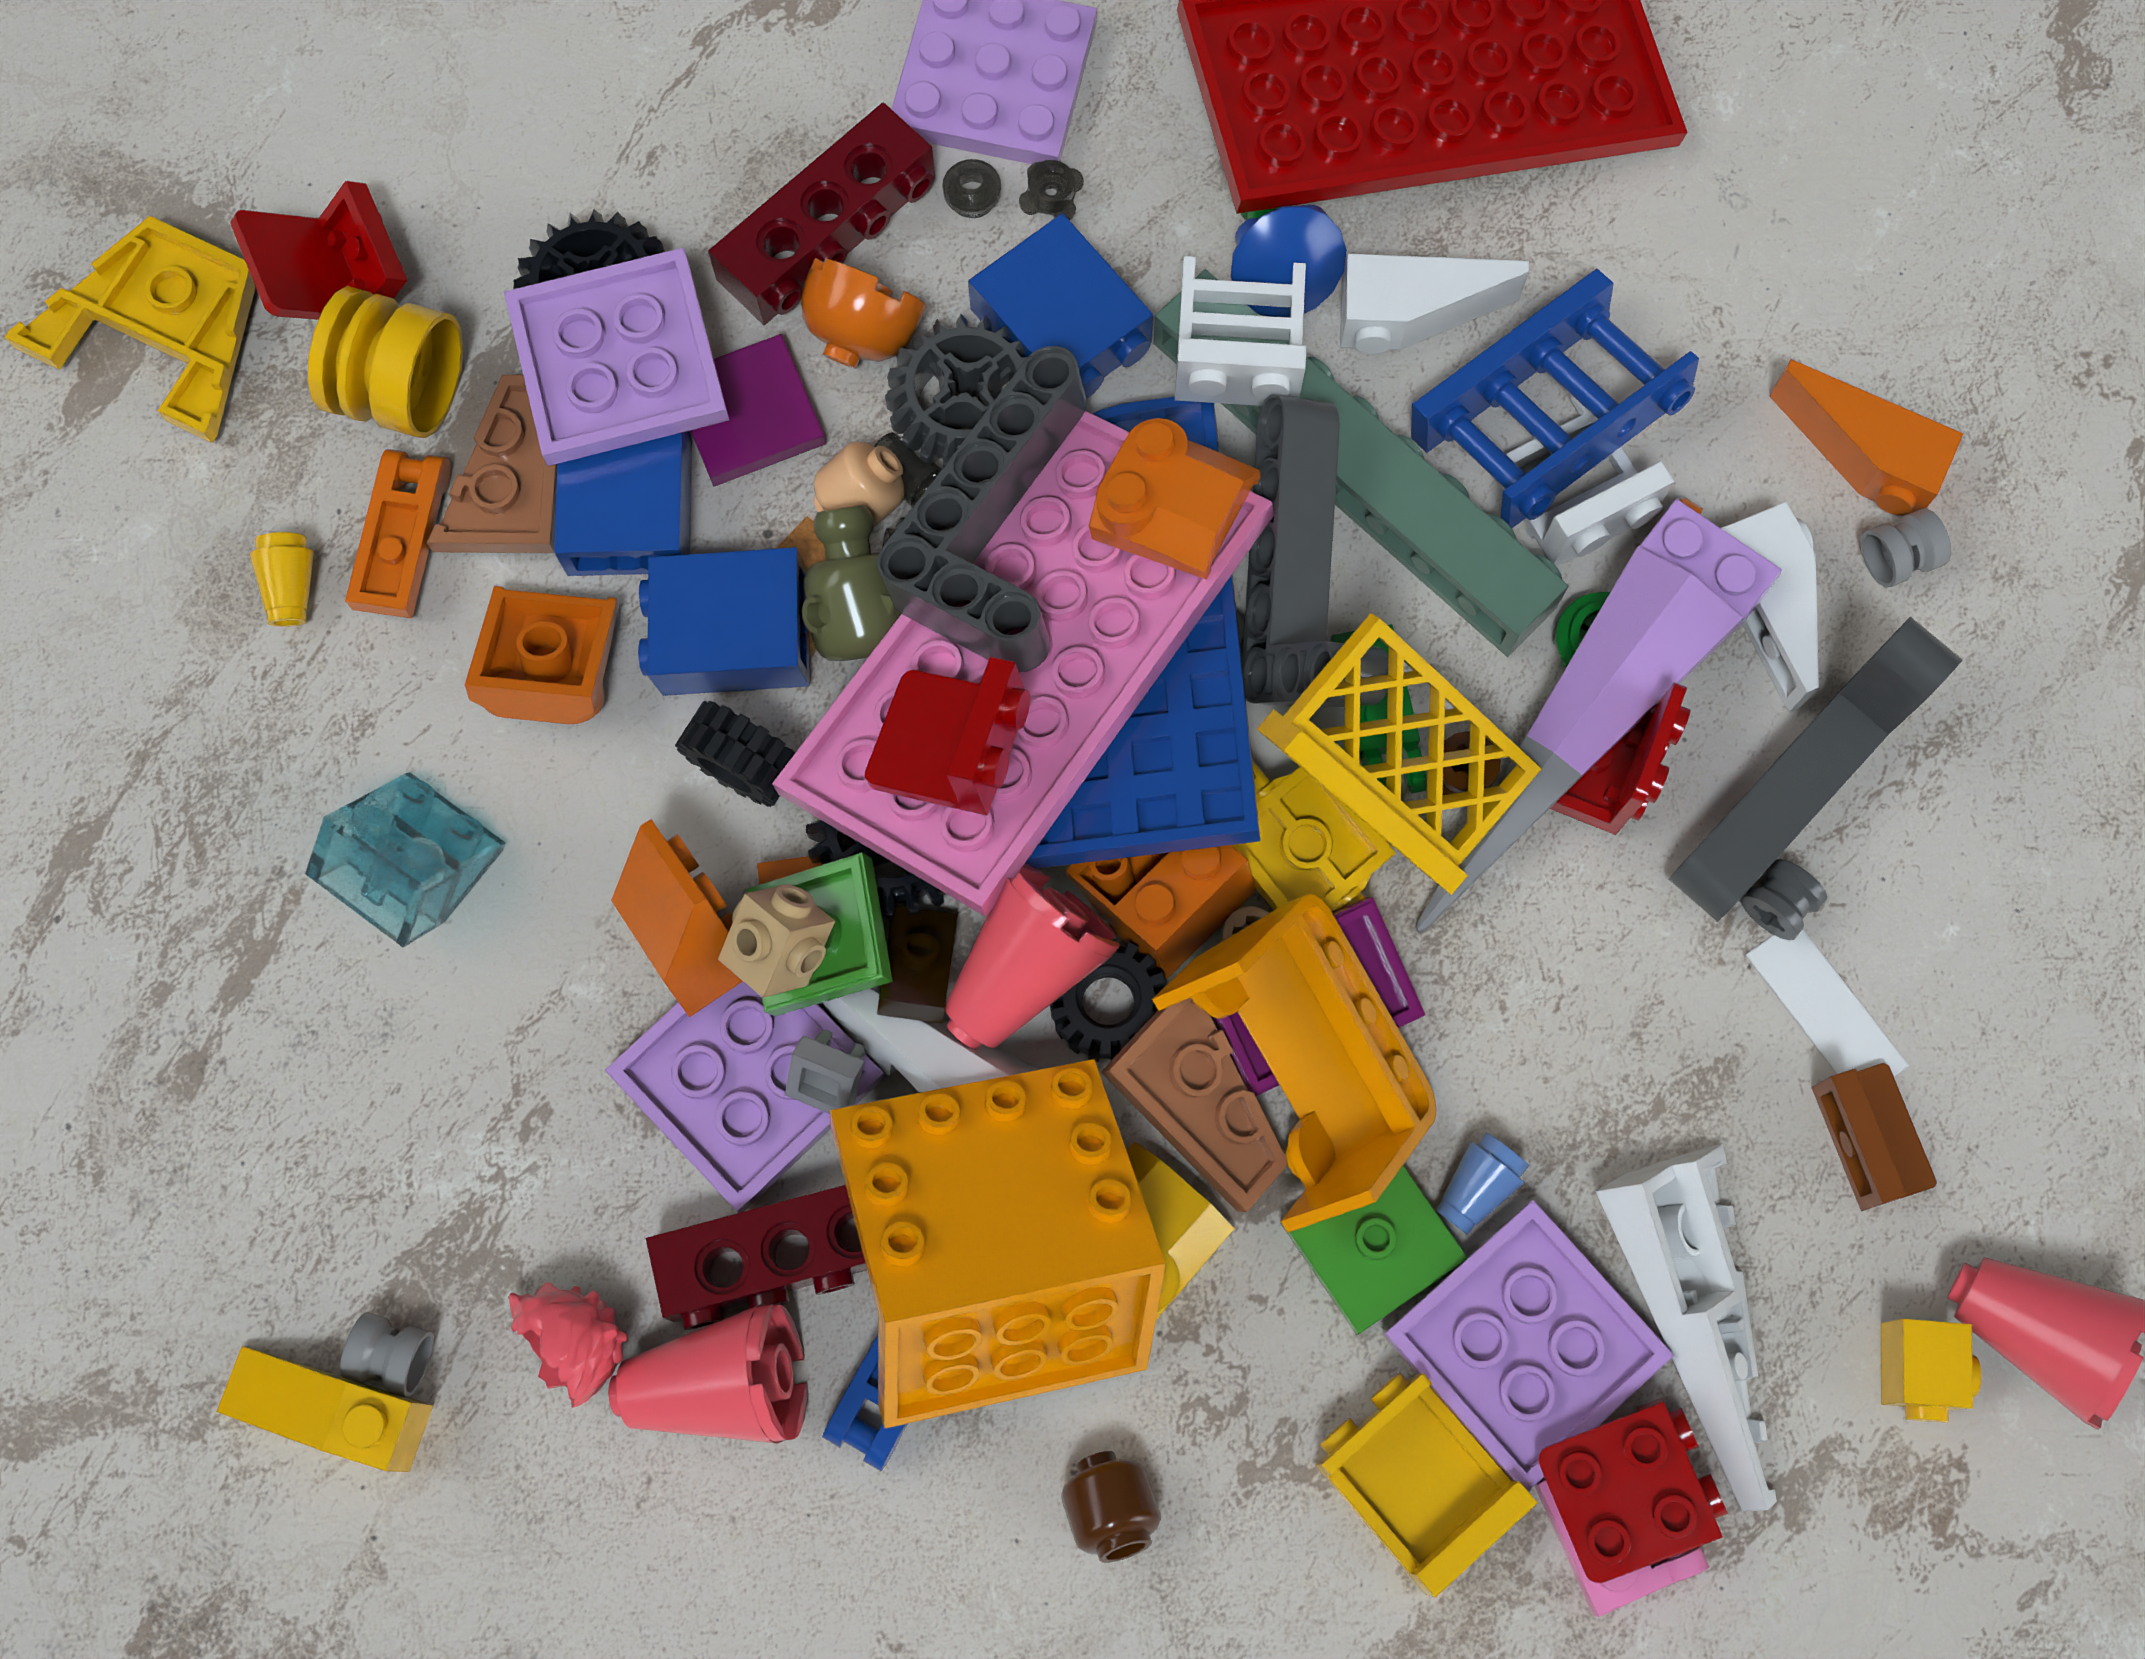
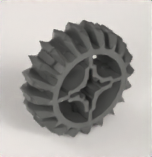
M960 314L956 321V328L949 330L937 319L933 325L934 336L931 338L915 331L912 337L914 350L899 348V352L896 355L899 367L889 368L887 380L888 386L891 389L887 391L885 401L887 409L892 413V416H890L892 430L896 434H903V447L908 453L921 449V462L927 468L940 458L943 459V467L946 465L972 431L958 429H973L1001 393V387L1011 380L1023 362L1028 358L1024 357V349L1020 340L1010 343V334L1006 325L996 333L992 332L991 321L986 315L979 322L977 328L968 327L967 319ZM935 376L939 381L940 391L933 397L934 404L924 411L919 404V399L926 384Z

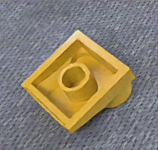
M1134 1141L1126 1151L1166 1262L1157 1320L1235 1228L1208 1200L1168 1165Z

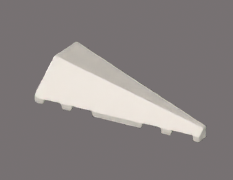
M881 985L819 1003L856 1043L864 1045V1052L887 1076L898 1070L919 1093L1038 1070L998 1047L991 1048L983 1044L978 1049L968 1047L949 1031L947 1023L950 1020L943 1018V1024L877 1015Z
M1722 1144L1699 1149L1626 1172L1595 1192L1666 1347L1674 1355L1672 1360L1742 1512L1764 1511L1771 1508L1777 1502L1775 1489L1767 1487L1756 1448L1757 1443L1768 1439L1765 1421L1752 1419L1747 1380L1758 1377L1744 1276L1743 1272L1736 1271L1724 1230L1736 1225L1733 1206L1721 1205L1716 1168L1727 1164Z

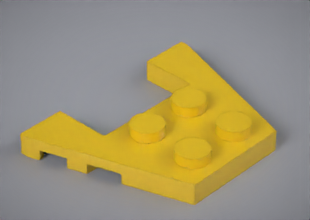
M148 216L91 263L95 269L91 274L70 291L61 287L44 301L49 307L27 326L19 321L7 332L4 338L15 349L60 370L92 321L96 320L187 363L186 368L157 411L166 422L213 443L220 427L256 286L244 259L161 220Z

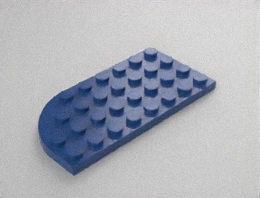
M1174 396L1120 404L1093 413V415L1128 432L1139 423L1149 419L1162 418L1171 420L1184 430L1187 440L1219 452L1214 403L1175 401ZM1233 575L1230 576L1025 864L1037 869L1261 841Z

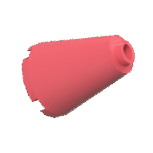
M1027 864L1021 867L1014 878L1007 877L945 1004V1011L951 1018L947 1023V1028L958 1040L973 1049H978L981 1044L996 1048L1111 958L1120 947V943L1112 941L1116 936L1112 929L1094 911L1068 890L1064 894L1050 887H1047L1045 890L1043 887L1050 877Z
M1986 1257L1982 1259L1977 1268L1965 1262L1947 1296V1299L1959 1304L1954 1314L1958 1321L1962 1324H1972V1332L2080 1420L2097 1430L2101 1428L2102 1420L2108 1421L2116 1410L2144 1358L2139 1355L2142 1344L2137 1342L2141 1332L2145 1333L2144 1299Z
M760 1304L625 1359L619 1365L617 1375L612 1376L609 1382L608 1394L611 1409L616 1416H621L625 1425L631 1429L776 1444L785 1440L795 1439L799 1436L805 1420L807 1402L806 1382L794 1384L792 1362L804 1360L802 1345L795 1323L786 1307L781 1304Z

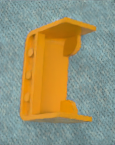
M1306 894L1282 905L1194 958L1152 999L1158 1011L1191 997L1200 1009L1217 1019H1222L1238 1012L1300 1119L1289 1134L1286 1159L1290 1170L1302 1181L1306 1190L1281 1220L1287 1233L1377 1202L1436 1119V1101L1432 1088L1333 913L1321 898L1314 894Z

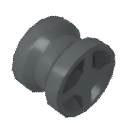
M1778 859L1766 870V881L1761 887L1751 888L1743 897L1742 904L1749 916L1766 931L1781 939L1795 940L1803 930V918L1807 913L1819 911L1828 897L1819 881L1809 872L1790 861Z

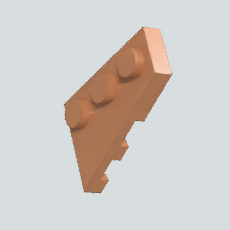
M502 375L474 436L476 446L463 475L457 474L450 489L449 496L451 501L440 525H434L427 541L432 552L554 553L558 464L547 466L542 456L524 376Z
M1190 997L1160 1011L1157 1010L1101 1073L1237 1212H1248L1288 1166L1287 1159L1254 1092L1247 1090L1230 1056L1233 1050L1223 1030L1218 1031L1211 1016L1200 1009Z

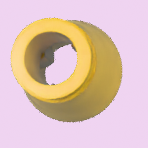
M275 532L257 536L255 538V550L250 552L249 556L264 610L267 613V624L276 627H291L305 624L314 551L307 548L306 536L291 532Z

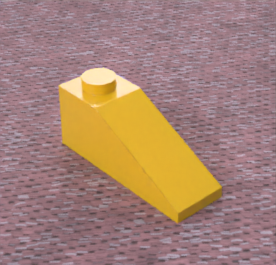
M241 1346L216 1412L320 1451L386 1472H410L433 1405Z

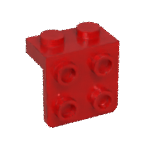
M345 181L319 218L238 210L230 221L263 306L274 316L319 320L323 308L335 292L346 286L368 291L373 295L379 294L394 299L408 281L366 183Z
M990 657L980 684L918 670L905 672L900 678L865 770V778L869 786L877 791L987 816L996 790L1002 786L1006 778L1011 748L1018 729L1020 730L1026 722L1030 707V693L1024 688L1016 663Z
M1674 682L1654 709L1608 751L1550 809L1614 835L1623 828L1630 818L1639 821L1648 803H1655L1663 789L1669 773V767L1660 763L1664 759L1670 744L1676 745L1688 722L1691 709L1681 706L1687 687Z
M1662 1398L1637 1407V1411L1546 1446L1539 1454L1540 1468L1587 1578L1594 1583L1607 1582L1723 1538L1716 1518L1728 1514L1711 1474L1697 1478L1686 1452L1699 1446L1682 1408L1668 1412Z

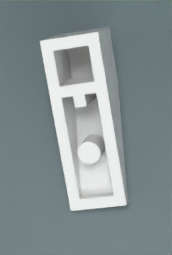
M1347 254L1341 282L1340 347L1356 348L1358 351L1367 354L1383 353L1389 349L1400 350L1517 302L1529 273V261Z
M1785 502L1721 529L1782 569L1779 578L1742 625L1788 712L1800 708L1818 688L1816 554L1813 551V539L1809 528L1804 521L1795 518L1790 506Z

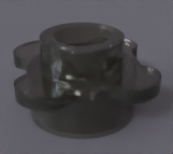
M1045 160L1030 165L1027 169V191L1019 197L1021 210L1027 215H1034L1039 212L1053 215L1054 218L1063 213L1068 220H1071L1076 214V206L1073 203L1076 192L1081 190L1084 185L1082 174L1078 170L1069 168L1066 164L1057 160ZM1055 189L1057 193L1055 195H1048L1046 190Z

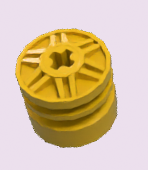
M346 286L335 292L323 308L313 333L308 356L307 379L311 399L321 411L346 415L347 418L364 422L374 418L379 427L426 439L438 430L446 418L456 395L463 358L461 327L454 315L411 303H406L399 307L393 298L379 294L373 295L371 292Z

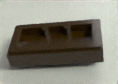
M896 906L887 945L893 982L881 985L877 1015L943 1024L958 914L921 909L920 914L911 915L907 907Z

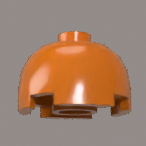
M817 258L813 260L801 297L802 317L809 332L826 344L822 355L854 369L857 368L860 359L881 362L895 357L899 352V348H906L912 340L915 331H917L927 306L923 301L906 291H903L900 299L891 297L893 291L878 283L879 278L830 259H825V262H822Z

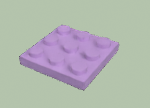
M923 0L892 110L930 144L1058 170L1097 24V8L1060 0Z
M684 248L504 292L540 449L547 466L729 421Z
M743 981L691 1017L686 1014L678 1002L607 1067L605 1071L738 1213L746 1211L831 1129L830 1114L785 1095L792 1053L802 1036L804 1035L815 1040L820 1032L828 1030L833 1032L830 1047L847 1054L852 1052L855 1043L817 1004L779 1016L765 1013L763 998ZM865 1053L863 1055L864 1066L854 1105H857L885 1078L884 1073Z
M1534 1200L1522 1208L1472 1253L1467 1260L1461 1263L1383 1334L1416 1374L1424 1373L1432 1382L1430 1388L1511 1481H1519L1527 1491L1544 1477L1538 1461L1539 1454L1543 1448L1598 1427L1674 1356Z

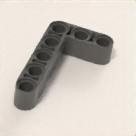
M1058 346L1043 347L1034 351L1023 362L882 547L877 559V568L893 605L902 615L987 660L990 657L1013 661L1016 663L1019 672H1028L1037 668L1046 660L1050 651V638L1040 607L1036 599L1028 592L974 565L973 562L1059 449L1086 410V395L1078 363L1074 355L1066 348ZM955 526V527H953V528H951V529H949V530L942 531L943 529H945V528H947V527ZM920 573L912 579L905 580L908 576ZM965 600H973L963 607H955L958 603ZM1027 627L1023 632L1016 635H1006L1015 628Z
M1272 394L1263 403L1258 416L1254 468L1260 470L1261 478L1257 485H1253V493L1272 501L1274 516L1249 550L1242 669L1245 697L1250 703L1291 707L1345 644L1326 641L1340 429L1339 414L1333 403ZM1371 646L1361 658L1360 678L1388 674V655L1383 648ZM1387 689L1361 692L1360 706H1373L1380 703L1385 697ZM1345 695L1329 697L1319 708L1345 707Z
M1910 616L1848 681L1668 880L1718 922L1762 876L1884 739L1929 698L1963 659Z

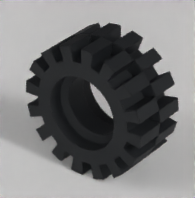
M703 701L675 744L677 751L686 756L685 759L688 762L700 767L701 772L707 776L714 777L724 787L734 789L738 795L744 798L748 796L753 802L760 805L763 803L767 807L774 806L780 795H778L772 783L795 754L792 749L785 747L786 743L780 738L772 737L768 734L769 730L763 726H756L750 722V718L741 713L737 715L731 708L724 705L720 707L713 701Z
M1128 942L1127 947L1120 946L1111 958L1050 1005L1051 1018L1055 1023L1057 1034L1061 1040L1064 1038L1069 1043V1049L1077 1055L1079 1052L1088 1055V1060L1094 1059L1095 1062L1099 1063L1100 1058L1110 1059L1111 1062L1158 1010L1152 999L1165 987L1166 982L1163 973H1158L1155 968L1156 961L1149 954L1144 957L1138 953V946ZM1102 978H1114L1128 986L1134 998V1006L1126 1019L1117 1024L1104 1025L1088 1016L1083 1007L1082 1000L1086 989L1094 981Z

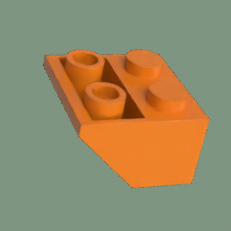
M650 819L639 827L611 901L663 982L686 1014L691 1017L743 982L718 960L733 923L732 913L729 911L720 918L716 913L727 907L710 879L703 872L692 878L689 873L698 868L699 864L680 836L676 834L666 841L653 820Z
M1231 845L1071 864L1065 870L1070 880L1127 945L1130 942L1138 946V953L1144 957L1149 954L1156 961V970L1159 973L1162 972L1166 979L1228 919L1232 912L1236 911L1256 891L1248 859Z

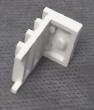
M1184 256L1175 401L1262 406L1265 400L1272 394L1300 398L1306 367V346L1302 345L1306 263H1293L1292 284L1195 279L1196 257ZM1193 302L1291 307L1290 318L1193 312ZM1191 335L1289 340V345L1191 339Z
M1571 396L1570 400L1580 416L1560 427L1569 436L1574 438L1598 419L1575 397ZM1534 439L1506 455L1516 465L1522 467L1544 456L1549 451L1537 439ZM1620 447L1592 468L1594 469L1611 461L1619 475L1553 508L1534 520L1524 519L1527 524L1525 531L1531 540L1536 538L1545 552L1546 558L1556 567L1577 556H1585L1595 551L1615 536L1629 529H1636L1647 524L1664 510L1662 502L1675 481L1662 461L1638 473Z

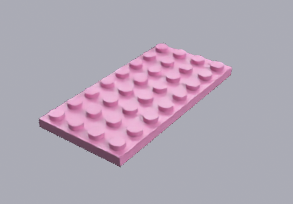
M1087 411L1084 412L1082 418L973 562L974 565L1032 595L1040 607L1050 638V651L1046 660L1037 668L1028 672H1019L1025 690H1028L1030 693L1029 712L1024 726L1020 730L1018 729L1009 754L1006 778L1002 786L996 790L988 815L877 791L869 786L865 778L867 764L900 678L905 672L918 670L980 684L988 660L902 614L772 783L781 797L985 917L994 907L1007 877L1014 878L1020 871L1021 867L1274 516L1272 501L1250 491L1210 566L1211 572L1207 580L1092 540L1089 522L1098 487L1129 432ZM965 600L958 603L955 607H963L973 600ZM1027 627L1015 628L1006 635H1016L1023 632Z

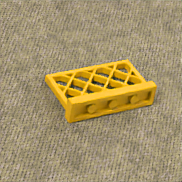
M1372 613L1362 622L1284 716L1273 709L1257 728L1262 735L1450 895L1468 877L1458 866L1542 770L1387 624ZM1379 638L1388 647V674L1360 678L1361 658ZM1404 662H1405L1413 671L1404 672ZM1428 683L1430 685L1429 712L1403 716V686ZM1388 688L1387 719L1360 723V693ZM1345 695L1344 726L1319 729L1309 720L1327 698ZM1445 700L1454 708L1445 709ZM1468 720L1470 722L1469 749L1444 753V724ZM1429 726L1428 756L1402 760V731ZM1387 733L1386 762L1361 766L1359 764L1360 737ZM1485 737L1494 745L1485 746ZM1344 740V750L1334 741ZM1508 757L1516 765L1499 786L1484 789L1485 760ZM1469 763L1468 791L1442 796L1443 767ZM1428 770L1427 798L1402 802L1401 774ZM1386 777V787L1376 778ZM1467 806V823L1449 843L1441 836L1442 810ZM1427 813L1426 822L1418 814Z

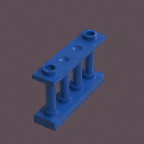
M1597 268L1412 404L1411 439L1426 453L1444 440L1447 442L1455 440L1505 488L1502 495L1500 518L1511 528H1514L1526 518L1534 520L1541 516L1551 506L1557 494L1666 413L1671 416L1679 412L1690 401L1695 392L1693 385L1699 357L1692 351H1689L1667 369L1658 364L1609 320L1614 283ZM1582 338L1584 340L1592 338L1643 383L1644 386L1619 404L1564 354V351ZM1536 372L1540 374L1547 372L1598 420L1572 438L1528 398L1518 386ZM1490 406H1501L1552 455L1528 473H1525L1471 421Z

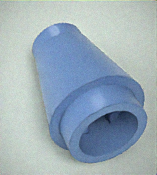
M1486 1132L1477 1145L1472 1141L1470 1142L1442 1197V1202L1435 1210L1468 1235L1475 1225H1478L1525 1183L1520 1177L1529 1167V1164L1498 1139Z

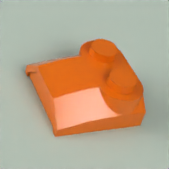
M1156 418L1143 421L1129 432L1098 487L1089 522L1092 540L1207 580L1211 572L1210 566L1251 488L1254 484L1257 485L1261 478L1260 470L1187 440L1184 430L1171 420Z
M494 586L465 682L469 700L484 707L489 713L502 718L560 724H579L593 718L602 709L605 700L602 681L618 611L617 598L608 597L606 600L506 590L503 587Z

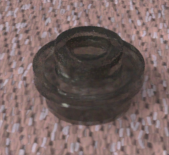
M967 159L960 161L950 167L943 179L942 188L946 203L952 210L966 218H979L988 214L998 203L1001 196L999 174L990 164L981 160ZM969 182L981 184L976 189H966L962 186Z

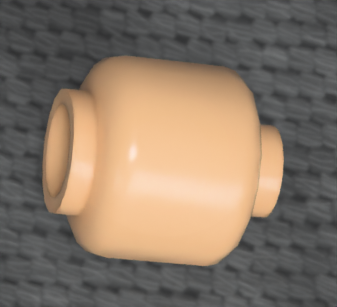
M866 442L848 443L815 475L814 504L817 511L865 505L873 517V528H875L904 500L905 485L901 476L903 474V467L899 459L884 446L875 447Z

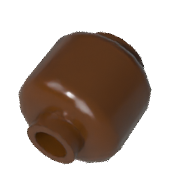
M1113 1451L1095 1453L1080 1460L1076 1464L1078 1474L1064 1485L1061 1494L1065 1513L1077 1547L1087 1554H1097L1099 1561L1102 1563L1127 1559L1146 1550L1152 1544L1150 1535L1158 1528L1161 1513L1144 1467L1135 1460H1117Z

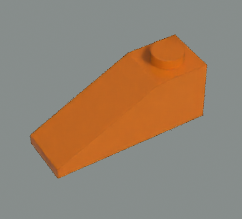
M1792 359L1777 380L1769 396L1859 495L1875 501L1879 508L1893 515L1904 516L1929 506L1939 493L1964 434Z

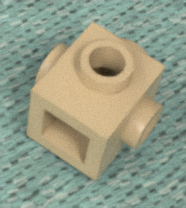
M791 884L745 893L743 899L738 903L733 912V923L718 960L762 998L808 986L813 972L820 966L825 957V944L835 920L814 904V899L808 892Z

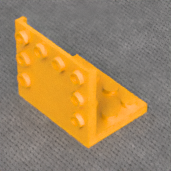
M1094 1059L830 1110V1126L878 1310V1406L884 1429L1147 1370L1166 1262Z

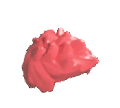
M546 1282L536 1291L534 1296L529 1294L521 1296L516 1293H510L508 1299L513 1317L511 1328L513 1332L517 1331V1335H523L530 1343L532 1350L541 1359L542 1364L538 1377L546 1382L548 1389L562 1386L567 1387L571 1408L587 1402L593 1395L597 1394L607 1379L613 1375L617 1363L623 1360L622 1342L627 1341V1334L617 1328L613 1308L607 1307L606 1302L599 1299L600 1295L594 1290L586 1296L581 1295V1289L577 1286H574L571 1290H560L552 1283Z

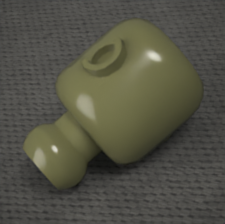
M865 505L817 512L813 525L816 537L824 544L826 560L812 564L805 573L803 580L805 601L802 607L804 624L811 631L815 649L823 658L829 661L868 658L901 615L895 609L877 568V559L880 552L871 553L869 536L873 530V517Z

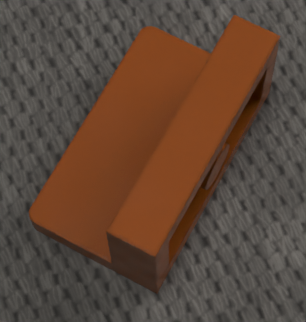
M1881 1063L1857 1071L1855 1068L1830 1076L1811 1087L1861 1211L1923 1192L1936 1186V1178L1889 1065Z

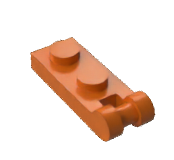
M386 449L383 452L345 602L352 610L413 618L430 548L427 541L436 523L442 494L447 491L450 483L451 465L447 457L427 455L424 460L409 458L408 453L405 451ZM406 483L417 484L416 493L402 492L400 490Z

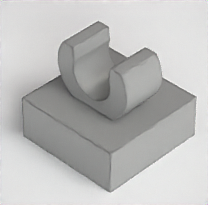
M824 1030L817 1035L815 1040L804 1035L802 1036L792 1053L785 1095L830 1114L832 1109L853 1106L856 1102L864 1066V1045L856 1043L852 1048V1052L847 1054L830 1047L833 1032Z

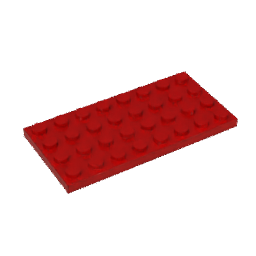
M1179 0L1176 10L1236 214L1680 146L1688 133L1641 0Z

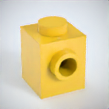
M1898 1319L1881 1323V1405L1905 1407V1420L1938 1423L1949 1422L1948 1411L1973 1409V1397H1976L1980 1391L1982 1374L1979 1359L1977 1356L1972 1355V1324L1915 1319Z

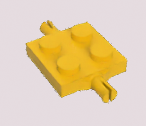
M1252 759L1261 841L1231 846L1248 859L1255 888L1273 910H1276L1282 905L1306 894H1314L1321 898L1331 911L1342 909L1365 898L1361 891L1365 888L1372 873L1396 854L1386 840L1300 766L1289 775L1276 778L1270 782Z

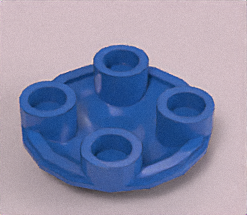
M1283 206L1259 218H1250L1244 221L1235 233L1237 246L1232 254V281L1292 284L1293 263H1306L1304 313L1316 309L1334 292L1344 273L1347 250L1341 230L1319 206ZM1248 305L1253 311L1262 316L1290 318L1291 307Z

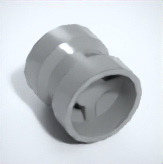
M1921 508L1904 515L1898 525L1881 524L1865 531L1861 539L1862 555L1866 567L1877 583L1885 588L1907 581L1913 571L1930 572L1942 567L1950 561L1951 543L1947 530L1941 519L1928 508Z
M366 1312L356 1321L347 1338L341 1357L340 1374L345 1379L361 1384L371 1379L375 1381L382 1379L385 1390L408 1398L413 1395L420 1385L429 1365L434 1343L433 1333L412 1325L399 1332L397 1328L391 1326L390 1321L386 1317Z

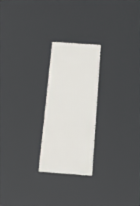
M1804 930L1800 932L1795 940H1785L1773 935L1746 954L1837 1074L1855 1068L1857 1071L1885 1063L1889 1065L1895 1077L1909 1067V1064Z

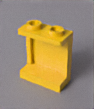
M1399 1372L1370 1398L1378 1408L1359 1426L1351 1418H1348L1319 1444L1327 1455L1315 1466L1423 1593L1436 1598L1538 1502L1519 1481H1511L1430 1388L1432 1382L1424 1373L1414 1375L1408 1381Z

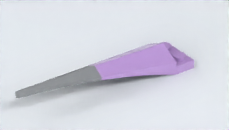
M1675 499L1642 544L1637 546L1519 747L1542 770L1458 866L1468 877L1456 891L1450 895L1442 887H1437L1417 921V932L1426 931L1544 813L1658 704L1674 682L1680 684L1741 627L1779 578L1782 569L1678 499ZM1512 761L1497 786L1502 783L1516 766Z

